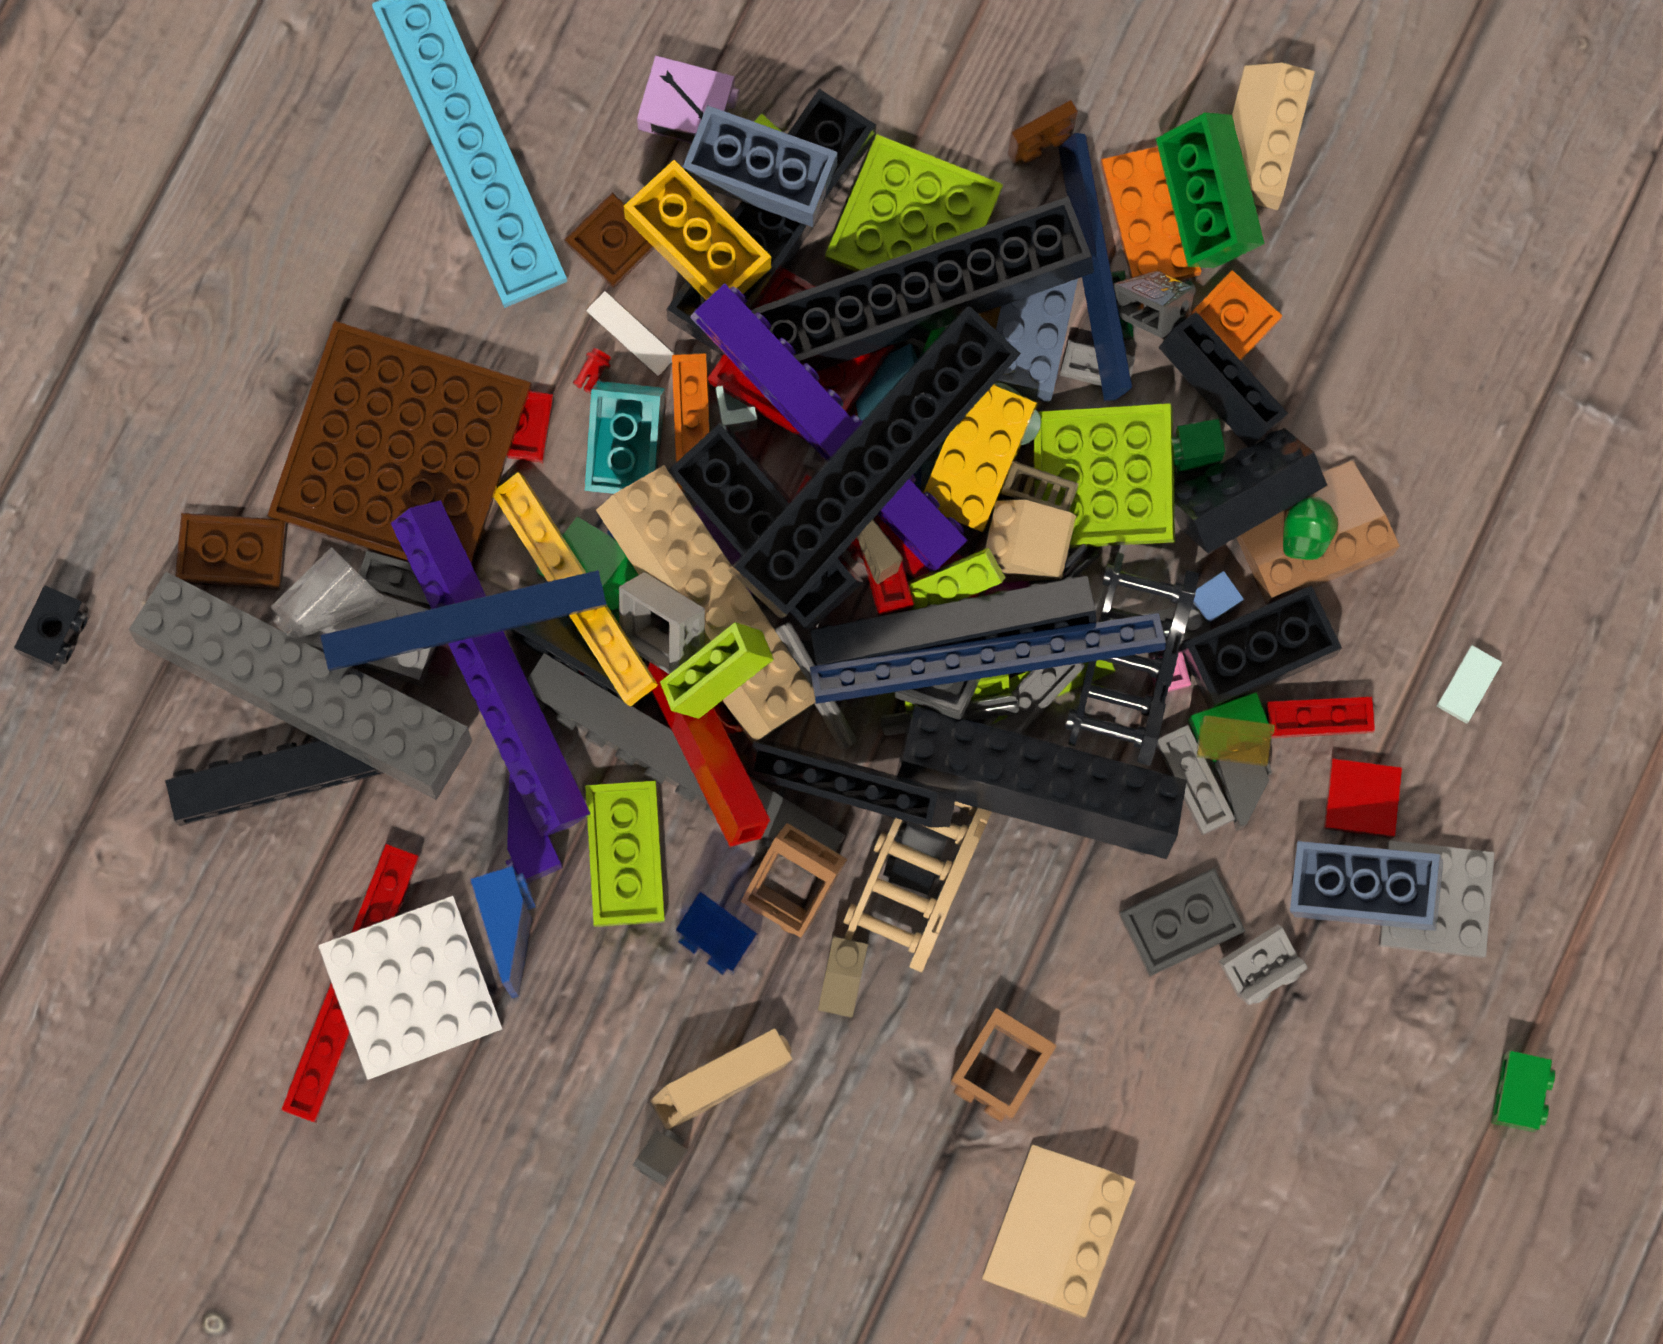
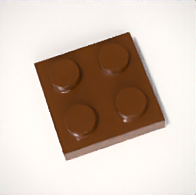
M1071 100L1011 132L1008 156L1014 165L1021 161L1029 163L1042 154L1041 150L1052 144L1054 147H1059L1071 137L1078 113Z

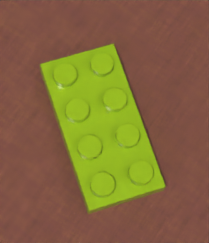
M656 781L585 785L586 805L591 813L587 816L594 927L665 922Z

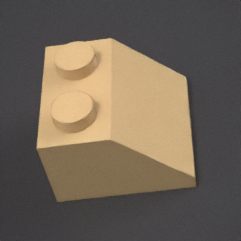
M1029 500L996 501L985 549L989 548L1001 568L1005 576L1003 582L1062 580L1076 515Z

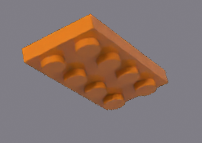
M1158 146L1101 159L1100 164L1130 278L1154 271L1162 272L1177 280L1200 276V267L1187 266Z

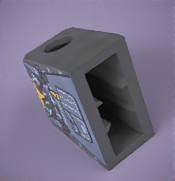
M1157 271L1115 283L1114 291L1119 318L1162 338L1191 315L1195 286L1189 279L1179 281Z

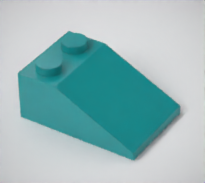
M602 381L596 382L591 389L584 491L615 494L658 468L666 388Z

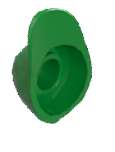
M1308 496L1289 508L1285 516L1283 528V552L1286 556L1295 559L1315 560L1322 557L1338 529V518L1328 502L1320 497Z

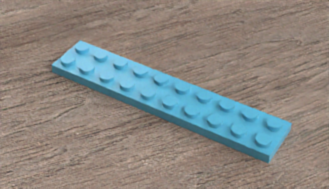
M379 0L372 3L374 13L504 308L566 283L567 277L444 0Z

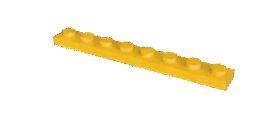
M517 472L497 488L494 496L495 500L548 582L586 573L522 474ZM608 606L569 615L627 705L631 707L658 686Z

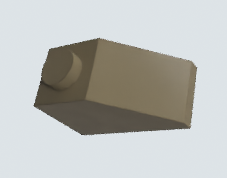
M833 937L818 1011L853 1017L868 944Z

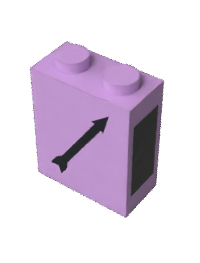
M655 56L637 117L638 130L692 144L707 105L728 112L729 108L735 109L739 96V89L735 88V77Z

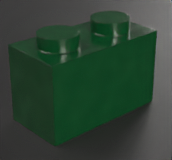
M1219 419L1179 425L1174 436L1171 438L1177 476L1206 471L1209 467L1220 464L1226 452Z

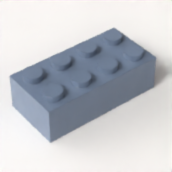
M707 105L682 168L703 188L813 227L835 172L838 152Z
M1078 279L1001 306L996 331L1021 354L997 380L998 382L1009 385L1026 398L1051 403Z
M1297 841L1290 912L1294 917L1436 931L1444 861L1440 854Z

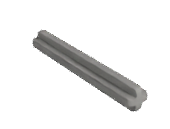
M790 622L778 627L775 632L812 685L810 667L815 666L793 625ZM836 701L814 703L839 748L846 749L856 742V736Z

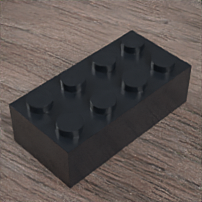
M1283 428L1269 433L1265 439L1255 445L1239 450L1235 456L1225 462L1209 467L1205 473L1195 479L1179 484L1174 490L1175 518L1179 528L1205 552L1210 553L1328 485L1315 452L1287 429Z
M1311 585L1185 641L1181 651L1208 708L1211 709L1253 694L1337 656L1342 647Z

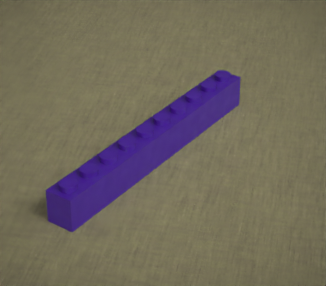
M724 283L690 318L827 461L858 427L862 420L856 415L850 416L842 408L844 405L842 399L833 390L829 389L826 391L818 383L820 377L816 371L806 363L802 366L793 356L795 354L793 347L783 338L778 340L769 331L771 325L767 319L759 312L753 314L745 305L747 302L745 296L736 287L732 286L729 288ZM912 475L877 516L931 572L937 570L967 540L962 535L964 529L952 517L947 519L938 510L940 507L939 502L929 492L925 491L922 493L914 484L916 479Z
M441 500L409 508L391 523L431 609L486 597ZM500 631L448 643L540 837L570 828L589 816L591 813L504 632Z

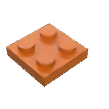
M1233 270L1191 312V315L1197 312L1241 361L1283 316Z

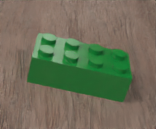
M1205 112L1156 138L1188 267L1216 268L1265 244L1232 115Z

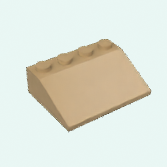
M1032 1145L982 1280L1082 1319L1086 1318L1136 1181L1106 1169Z

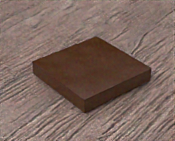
M612 192L564 240L581 259L614 289L655 248L625 219V204Z

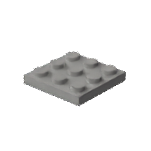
M1389 840L1387 842V849L1441 855L1444 862L1436 931L1380 926L1378 946L1485 958L1495 852Z

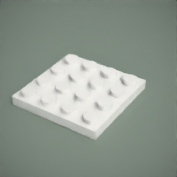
M453 896L318 945L367 1080L502 1030Z

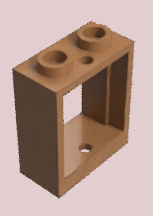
M786 823L772 842L740 902L749 906L754 913L765 916L777 923L784 931L802 938L813 923L848 859ZM779 855L784 856L823 880L807 911L763 885Z
M996 1008L951 1080L950 1084L956 1087L953 1093L969 1103H972L973 1099L979 1101L986 1106L983 1111L999 1122H1002L1004 1118L1011 1121L1057 1045ZM994 1028L1040 1056L1010 1106L964 1078Z

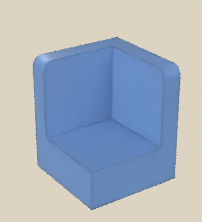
M1223 571L1196 589L1193 603H1195L1208 622H1212L1225 612L1229 614L1237 609L1244 599Z

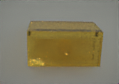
M1204 716L1200 722L1196 757L1267 766L1271 736L1274 733L1275 725Z

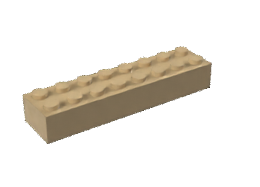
M665 465L613 494L596 510L639 575L646 572L705 608L704 646L735 622L763 631L774 660L723 699V702L752 744L753 741L760 740L815 703L812 685L745 585L728 571L731 568V564Z

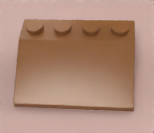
M1353 460L1322 472L1328 486L1310 495L1320 497L1328 502L1338 518L1337 532L1322 557L1315 560L1290 558L1284 554L1283 528L1285 516L1289 508L1237 537L1266 605L1311 585L1316 587L1393 556L1400 547L1386 514Z

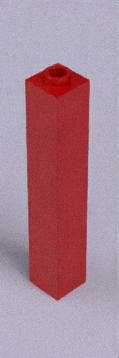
M650 662L648 670L658 684L652 692L729 846L732 847L761 839L770 818L714 707L699 719L671 711L660 683L669 674Z

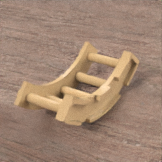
M955 802V806L969 811L968 815L973 817L970 827L964 824L960 827L951 823L950 827L929 828L956 840L955 844L961 846L955 861L947 860L946 863L894 841L903 820L895 818L889 833L881 832L874 851L879 853V856L858 906L851 903L843 923L849 925L844 939L851 940L857 927L860 926L909 947V952L914 953L909 967L922 973L992 812ZM888 854L939 875V880L944 881L945 884L938 900L933 897L928 900L878 878ZM872 891L924 913L923 917L929 919L924 933L916 932L914 935L864 913Z

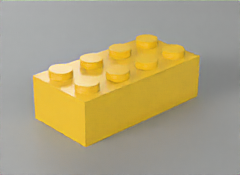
M675 160L667 165L624 205L625 219L706 300L724 283L729 288L732 286L736 287L744 294L771 269V256Z
M994 384L946 437L924 492H929L939 502L940 507L938 510L945 517H952L957 522L981 532L985 531L1038 402Z

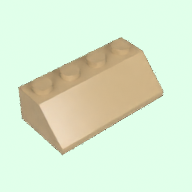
M1285 63L1248 65L1244 67L1232 117L1255 205L1278 210L1281 204L1315 71Z

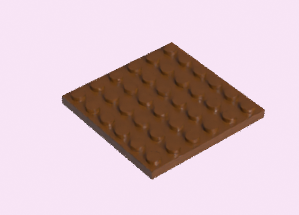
M334 321L267 516L271 519L283 521L299 528L409 562L391 523L409 508L441 500L472 565L532 387L531 382Z

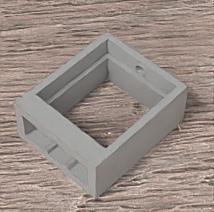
M646 572L619 587V624L641 657L670 674L704 647L705 608ZM651 611L669 622V636L651 625Z

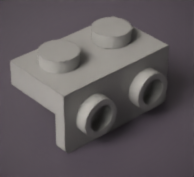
M1278 924L1218 961L1236 995L1248 1005L1264 1001L1273 990L1281 985L1296 981L1300 977V973L1308 968L1305 961L1296 954L1284 929Z

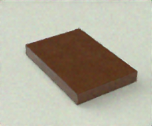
M181 513L175 576L189 584L281 590L287 523L267 518Z

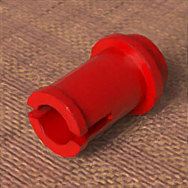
M593 348L591 353H586L588 359L573 381V384L581 389L585 380L589 377L584 386V391L591 394V389L599 381L605 369H610L611 367L609 364L611 357L597 348Z

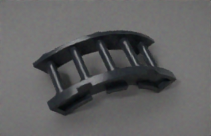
M1117 553L1114 566L1108 564L1106 566L1102 585L1108 586L1099 622L1142 616L1111 607L1117 585L1170 598V602L1176 604L1172 619L1165 618L1164 621L1161 620L1166 639V648L1163 650L1162 658L1155 656V659H1150L1138 655H1129L1102 660L1151 673L1150 677L1156 678L1152 696L1146 694L1145 697L1091 684L1097 661L1088 662L1077 709L1070 708L1065 729L1071 730L1068 744L1073 746L1076 744L1080 729L1134 743L1133 747L1140 748L1137 762L1151 766L1165 712L1168 688L1171 686L1178 659L1179 645L1182 634L1185 633L1200 573L1186 570L1182 583L1175 582V585L1121 572L1124 554ZM1087 698L1139 710L1141 715L1147 716L1145 727L1138 726V729L1084 716Z

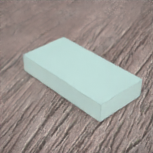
M1472 645L1439 700L1437 707L1467 724L1502 662Z

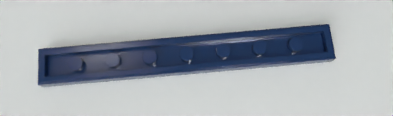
M1074 133L1058 147L1066 193L1069 196L1092 256L1094 273L1082 277L1103 397L1104 401H1115L1132 388L1087 139L1083 133Z
M597 570L320 635L327 668L329 671L598 609L606 607L607 604L599 571Z

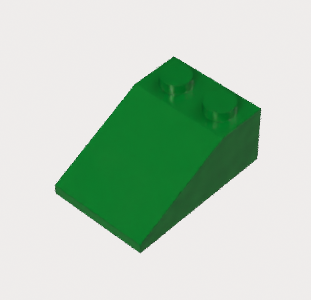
M577 516L562 536L586 573L599 571L606 604L619 623V587L639 574L614 538ZM538 567L535 572L546 579Z

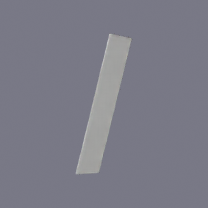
M605 291L586 310L657 376L672 363V355L675 354Z

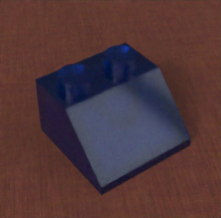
M701 891L676 928V934L681 937L678 943L694 955L697 951H700L709 958L706 964L722 976L726 971L734 976L758 943V933Z

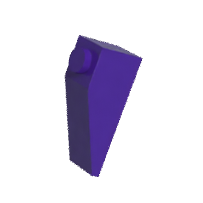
M510 775L507 850L511 858L506 860L505 863L507 867L513 866L517 875L523 873L526 882L529 884L563 867L548 835L540 837Z

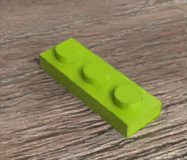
M986 548L908 581L914 603L913 608L908 611L921 609L931 604L941 605L959 601L1001 584L1005 576L991 550Z

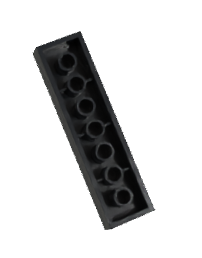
M821 89L817 90L788 132L789 135L838 152L837 166L814 226L805 225L742 201L731 215L771 256V269L743 294L747 300L745 305L750 310L758 306L783 268L786 269L876 137L875 123ZM686 280L666 309L667 320L723 356V351L690 318L706 299Z
M914 706L907 725L896 772L897 776L957 792L955 802L1163 859H1167L1178 836L1187 780L963 718L958 720L919 706Z

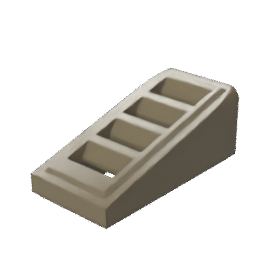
M1013 461L1001 494L1004 498L1010 500H1029L1069 512L1079 483ZM1022 476H1027L1028 479L1023 492H1018L1017 489ZM1035 479L1041 482L1035 497L1029 494ZM1047 484H1053L1048 501L1042 500ZM1060 487L1067 488L1061 506L1055 505Z
M873 519L857 536L872 576L875 582L879 584L898 572L902 555Z

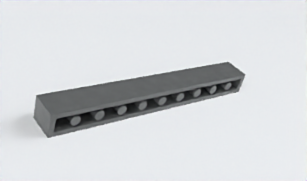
M545 653L542 655L527 679L542 712L547 708L557 715L555 720L570 730H573L575 726L587 733L585 738L592 744L603 748L606 744L617 751L614 756L627 765L633 766L636 762L647 770L644 774L657 783L663 784L664 781H667L677 787L674 792L691 803L694 799H697L707 805L704 810L715 817L671 729L636 708L630 707L623 700ZM749 777L770 818L761 838L767 842L764 846L769 850L777 834L788 823L837 852L844 840L843 833ZM794 864L796 867H798L799 869H801V870L804 871L805 873H807V874H809V875H813L812 873L808 872L807 870L803 869L802 867L798 866L797 864Z

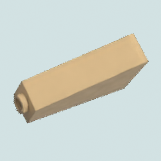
M773 1029L667 1084L650 1101L665 1129L672 1130L785 1067L793 1060L790 1056V1045L784 1036H779L777 1030Z

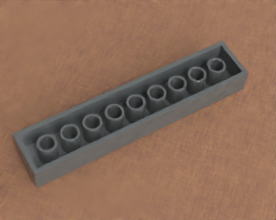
M165 572L129 628L137 645L435 800L438 799L472 743L467 726L352 667L329 671L323 652L168 572Z

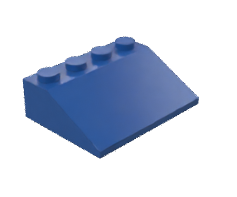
M513 866L470 880L502 984L511 998L519 997L529 941L532 923L530 909L536 908L523 873L517 875Z

